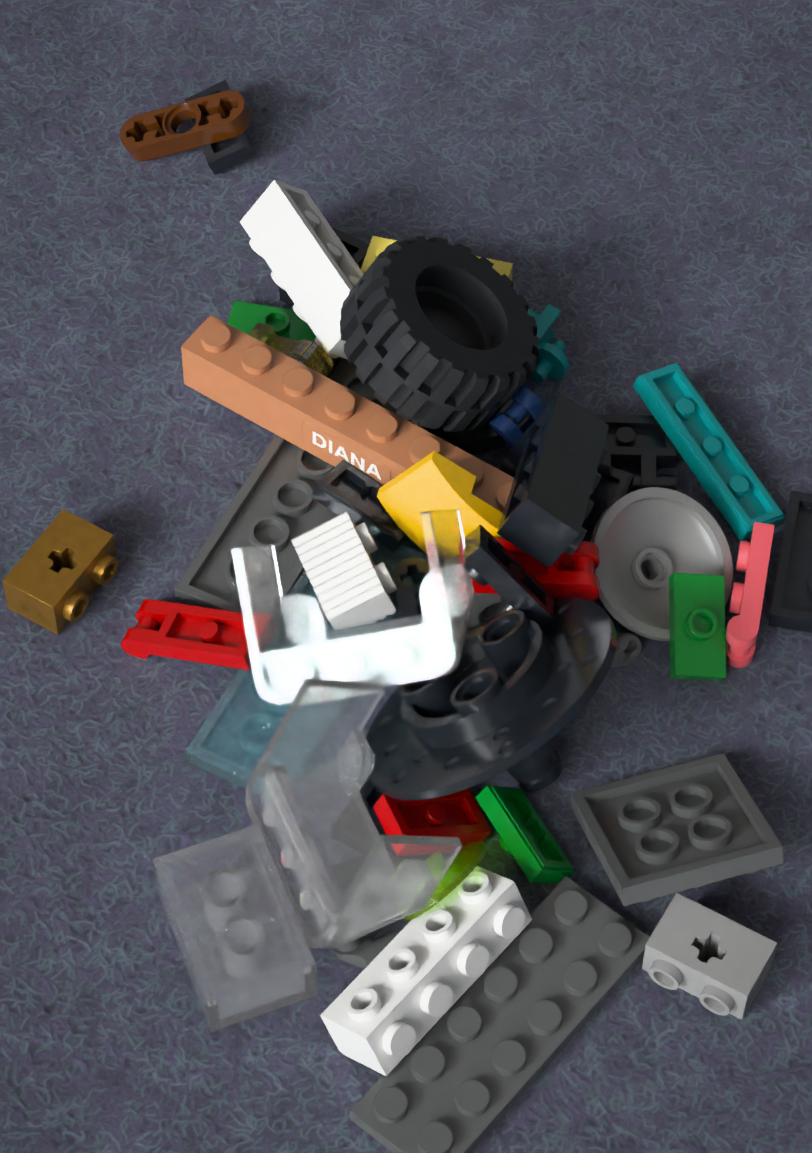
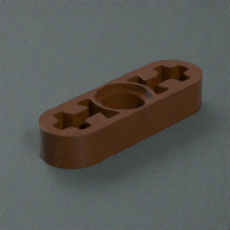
M227 90L135 115L122 126L120 140L134 159L148 161L237 137L249 128L252 123L253 114L239 92ZM187 119H196L195 125L189 131L176 133L180 123Z

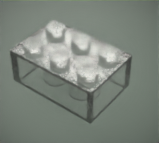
M259 824L152 859L158 895L211 1032L318 995L315 960Z

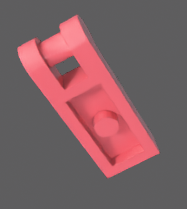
M754 522L751 542L740 541L736 571L746 573L744 583L734 582L729 613L739 615L729 620L726 629V663L735 668L748 666L754 657L775 525Z

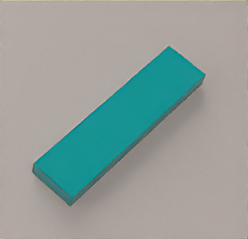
M678 363L639 375L633 384V388L739 540L744 541L752 537L754 522L775 525L774 528L780 526L786 516Z

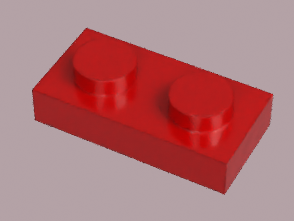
M469 788L450 795L425 800H400L382 794L373 806L395 852L481 845L491 833Z

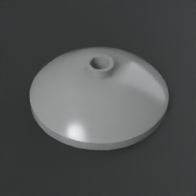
M643 488L630 492L616 500L599 518L590 541L599 547L600 564L594 570V574L600 580L599 598L610 614L628 630L648 639L670 641L669 576L673 573L723 575L726 605L733 580V563L730 548L717 521L696 500L686 494L668 488ZM641 565L646 566L649 570V579L644 577Z

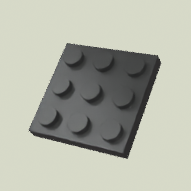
M724 753L570 793L572 811L624 906L638 902H647L657 897L691 888L703 887L709 883L743 874L755 873L761 869L784 864L782 844Z

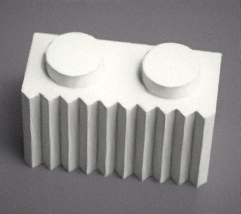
M346 511L291 539L324 613L340 639H347L349 634H356L359 629H366L368 624H375L377 620H384L387 615H393L396 612L389 594L398 589L385 563L381 562L375 565L370 556L371 553L378 550V547L365 522L355 526Z

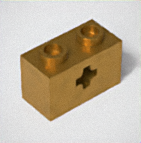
M62 509L4 578L3 586L8 609L59 635L70 621L75 623L83 616L90 596L99 585L106 586L115 576L119 562L114 535Z

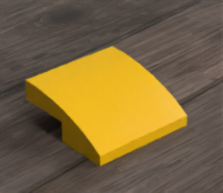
M435 451L379 488L377 498L393 521L419 548L436 561L452 558V537H466L480 524L494 538L505 539L497 534L503 513L471 494L476 476Z

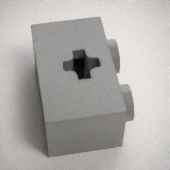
M676 892L645 945L642 969L647 971L651 979L658 985L670 990L680 988L698 997L701 1004L709 1011L722 1016L731 1014L743 1020L772 968L778 943Z

